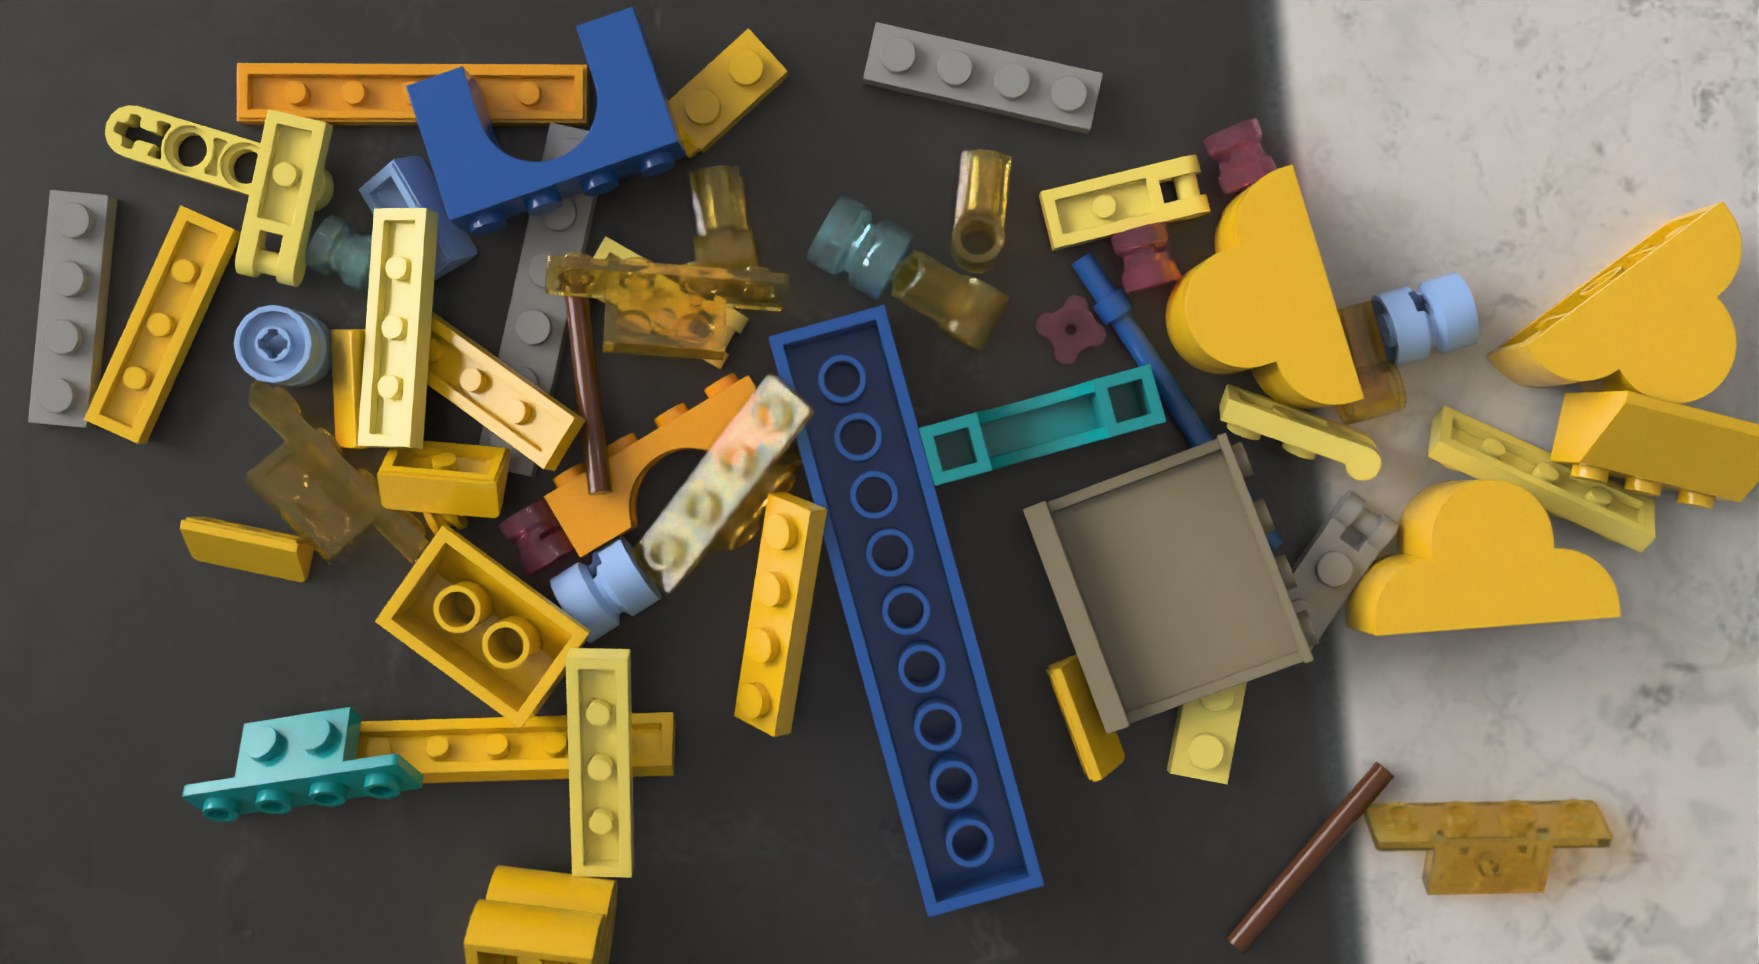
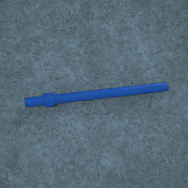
M1091 252L1074 262L1072 267L1097 304L1092 307L1105 326L1109 323L1112 325L1139 367L1151 364L1159 397L1192 447L1214 440V436L1130 312L1134 305L1122 287L1118 290L1115 289ZM1248 489L1252 501L1256 500ZM1276 529L1274 532L1266 534L1271 551L1284 542Z

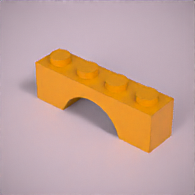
M731 373L708 386L704 391L709 399L688 410L686 405L681 403L656 417L654 422L658 429L640 440L637 439L633 432L607 446L612 493L604 495L588 494L586 469L583 462L571 467L553 479L557 489L545 495L544 498L580 558L591 555L620 535L623 536L639 526L636 507L641 483L649 470L664 457L682 450L701 449L718 455L734 467H739L787 439L777 419L749 375L738 380L735 373Z

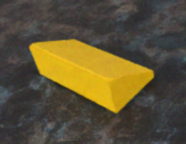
M366 329L330 330L336 446L351 449L370 448L358 446Z
M423 441V449L389 448L377 473L381 504L384 508L391 510L497 518L503 504L511 458L510 448Z
M205 516L186 517V519L181 520L180 531L191 556L197 561L296 582H306L308 579L316 543L312 542L310 538Z
M1076 654L1047 665L1048 669H1046L1083 772L1089 780L1096 782L1102 780L1123 763L1125 753L1117 732L1107 734Z

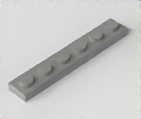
M550 122L542 161H549L567 154L582 142L589 131ZM584 192L562 199L563 205L555 211L543 215L529 216L498 356L500 360L552 397H554L568 333L560 262L570 258L584 259L598 195L586 196ZM483 425L479 445L510 448L511 458L508 472L536 477L538 469L536 463Z

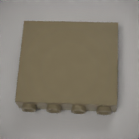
M1226 433L1217 436V439L1055 500L1043 501L1023 509L1107 734L1129 727L1131 723L1295 664L1314 661L1309 647L1319 644L1314 626L1307 610L1298 613L1294 610L1287 592L1297 587L1293 572L1285 554L1273 556L1266 538V534L1275 531L1272 518L1263 497L1252 501L1244 481L1245 478L1254 475L1248 456L1241 442L1230 445Z

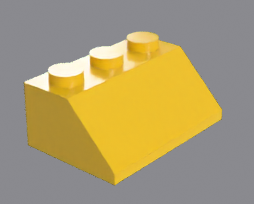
M1632 391L1565 393L1550 461L1571 466L1570 477L1607 484L1608 477L1612 476L1625 480L1623 490L1660 497L1662 489L1678 493L1676 499L1678 504L1713 510L1715 501L1741 502L1759 482V424Z
M446 524L442 525L375 620L377 624L519 728L523 727L540 711L566 675V655L569 648H582L592 632Z

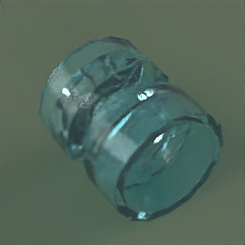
M843 194L837 200L819 229L808 251L806 261L833 275L843 270L849 272V286L878 301L899 268L915 235L888 219L881 221L877 225L872 224V212L867 210L866 206Z

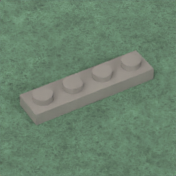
M876 22L863 84L1088 134L1093 121L1103 73Z
M50 190L28 417L29 423L96 429L95 424L84 420L101 379L118 200L112 196Z

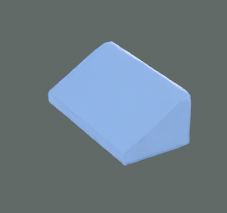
M415 155L393 159L358 189L373 215L374 209L428 208L439 213L434 281L477 255V248L468 233H465L449 221L436 178L421 156Z

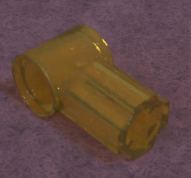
M977 149L974 151H962L954 225L950 246L951 256L955 263L961 269L970 273H984L993 268L1000 259L1005 241L1004 229L1012 156L1001 154L998 151ZM971 230H981L991 237L993 247L985 254L975 255L964 249L961 238Z
M713 166L689 173L698 235L693 236L694 252L701 288L759 280L753 229L748 228L746 200L739 166Z
M913 250L905 260L899 262L891 277L893 283L891 296L938 322L937 328L943 333L981 351L984 350L1009 300L1006 294L974 277L962 276L929 255Z
M1371 301L1337 309L1364 399L1355 402L1335 405L1341 421L1348 426L1404 410L1406 407L1404 383L1395 363L1392 360H1387Z

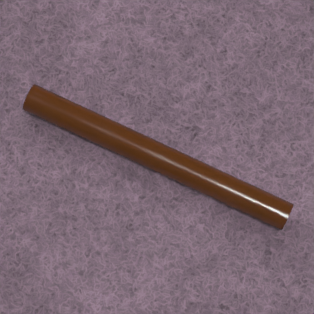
M570 258L562 260L560 263L579 416L586 420L581 427L588 494L604 495L612 493L613 490L585 263L582 258Z
M1378 762L1373 764L1226 939L1243 954L1249 950L1392 781L1394 776Z

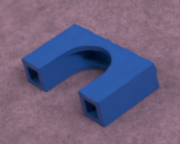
M633 6L576 26L595 83L597 110L591 129L582 142L567 154L556 159L530 162L516 159L504 153L496 139L479 84L463 67L406 86L450 222L465 233L471 231L473 235L489 234L507 225L505 219L524 212H528L531 216L550 213L563 205L562 199L582 192L586 196H597L607 193L619 186V179L639 172L644 177L662 174L675 166L674 160L687 156L644 26Z

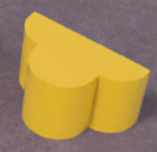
M1293 164L1279 168L1266 174L1236 196L1226 206L1215 229V255L1186 272L1175 284L1169 295L1165 311V322L1169 339L1177 353L1187 363L1201 371L1226 375L1251 369L1256 382L1268 396L1294 408L1316 409L1364 399Z
M1722 201L1670 219L1487 354V357L1505 377L1528 387L1546 388L1579 383L1585 392L1632 391L1678 404L1692 402L1705 397L1713 392L1727 377L1736 355L1737 338L1734 323L1726 307L1717 297L1730 285L1741 261L1742 239L1734 216Z
M1450 480L1435 483L1420 491L1408 503L1400 518L1397 531L1398 554L1384 556L1373 561L1346 599L1345 604L1346 627L1376 636L1621 617L1618 592L1608 572L1597 561L1586 554L1571 549L1554 548L1551 522L1541 503L1526 489L1502 480Z
M498 865L491 877L486 899H479L469 921L464 940L466 964H609L617 908V879L572 876V874Z

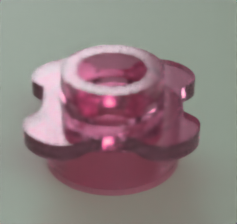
M1079 295L1069 296L1062 308L1053 314L1043 313L1036 323L1037 332L1049 339L1055 348L1054 358L1062 364L1075 362L1079 352L1089 346L1097 347L1101 345L1106 336L1104 326L1096 323L1091 312L1087 310V300ZM1072 324L1076 327L1074 335L1066 333L1067 325Z

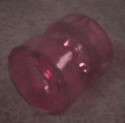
M1258 118L1228 127L1203 141L1209 158L1219 162L1221 172L1217 180L1224 196L1245 190L1266 174L1277 170L1274 158L1265 154L1264 149L1261 147L1260 143L1264 138V132Z
M1166 221L1143 225L1110 237L1114 255L1124 261V272L1121 276V281L1125 294L1145 291L1182 279L1178 261L1170 257L1169 251L1166 248L1171 240Z
M545 498L520 510L498 525L505 540L514 543L521 553L519 563L527 577L547 568L575 551L565 531L557 523L556 516Z

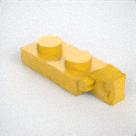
M749 28L669 100L686 154L690 159L700 151L704 154L789 76L784 66Z

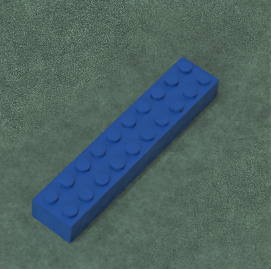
M878 306L769 336V342L814 504L827 508L823 538L928 918L1044 886L885 306Z

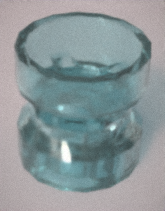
M335 215L328 216L321 223L310 241L305 259L306 266L324 275L335 272V274L341 277L343 285L362 294L369 288L372 234L369 233L363 236L358 233L354 234L351 223Z

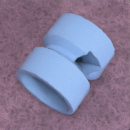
M1456 272L1420 282L1417 292L1405 286L1374 295L1371 298L1370 316L1372 328L1379 349L1386 362L1392 368L1428 358L1431 348L1443 354L1474 345L1478 341L1479 320L1475 302L1468 285L1462 276Z
M269 305L259 307L246 315L236 329L234 339L236 359L244 371L257 380L299 388L315 384L324 378L332 367L330 330L325 323L313 315L287 307Z
M622 535L593 552V563L588 566L577 562L550 580L554 595L563 611L592 631L586 640L589 643L594 642L619 626L620 614L623 612L635 616L662 598L658 586L646 565L632 545Z

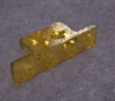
M579 252L566 253L562 256L550 255L547 257L546 294L605 299L603 352L723 360L725 353L726 308L781 311L789 290V274L773 272L768 268L760 266L738 270L714 268L712 265L704 262H689L684 265L660 264L642 257H630L622 261L594 259L588 254Z
M769 374L764 378L631 552L637 565L665 592L677 591L709 549L734 550L744 546L753 538L760 527L758 519L766 510L768 494L788 493L795 482L793 474L803 461L789 446L814 415L813 407L778 376Z
M254 381L250 385L249 405L286 442L246 474L245 482L329 564L373 526L410 563L415 565L428 546V540L424 537L426 531L420 521L409 511L400 510L398 512L397 510L384 508L381 504L378 480L363 468L356 471L341 456L343 452L339 443L328 431L321 427L314 430L299 415L301 410L287 391L279 386L272 389L265 381Z
M1593 800L1392 802L1371 804L1364 812V818L1376 850L1381 852L1426 851L1422 881L1427 895L1544 893L1554 849L1608 848L1611 846L1613 834L1602 812Z

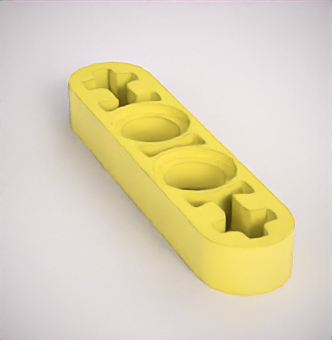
M124 106L118 108L110 115L106 123L105 136L114 152L134 162L249 196L252 183H240L235 177L234 165L237 159L245 153L252 152L258 154L260 143L140 106ZM140 125L143 129L164 137L162 147L160 148L141 140H137L134 143L125 137L128 127L138 128ZM190 136H201L207 146L204 160L193 167L184 166L178 155L182 141ZM325 167L315 212L324 208L333 196L334 182L331 174Z

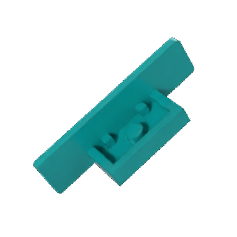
M351 707L244 723L235 778L185 785L182 798L202 811V815L209 820L231 822L237 820L239 815L256 812L285 814L290 812L292 807L311 804L328 807L340 806L346 802V799L366 796L380 799L394 798L400 794V791L422 788L423 774L399 754L356 759L362 717Z

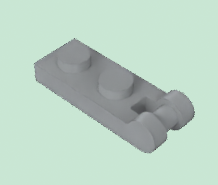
M1351 490L1347 491L1336 503L1291 568L1297 587L1287 592L1296 613L1307 610L1318 640L1376 556L1392 540L1399 527V524L1383 513L1377 516L1365 508V500ZM1349 525L1364 534L1355 548L1340 539Z

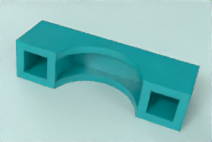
M1151 364L1027 400L975 412L918 429L934 486L1164 423L1166 418Z

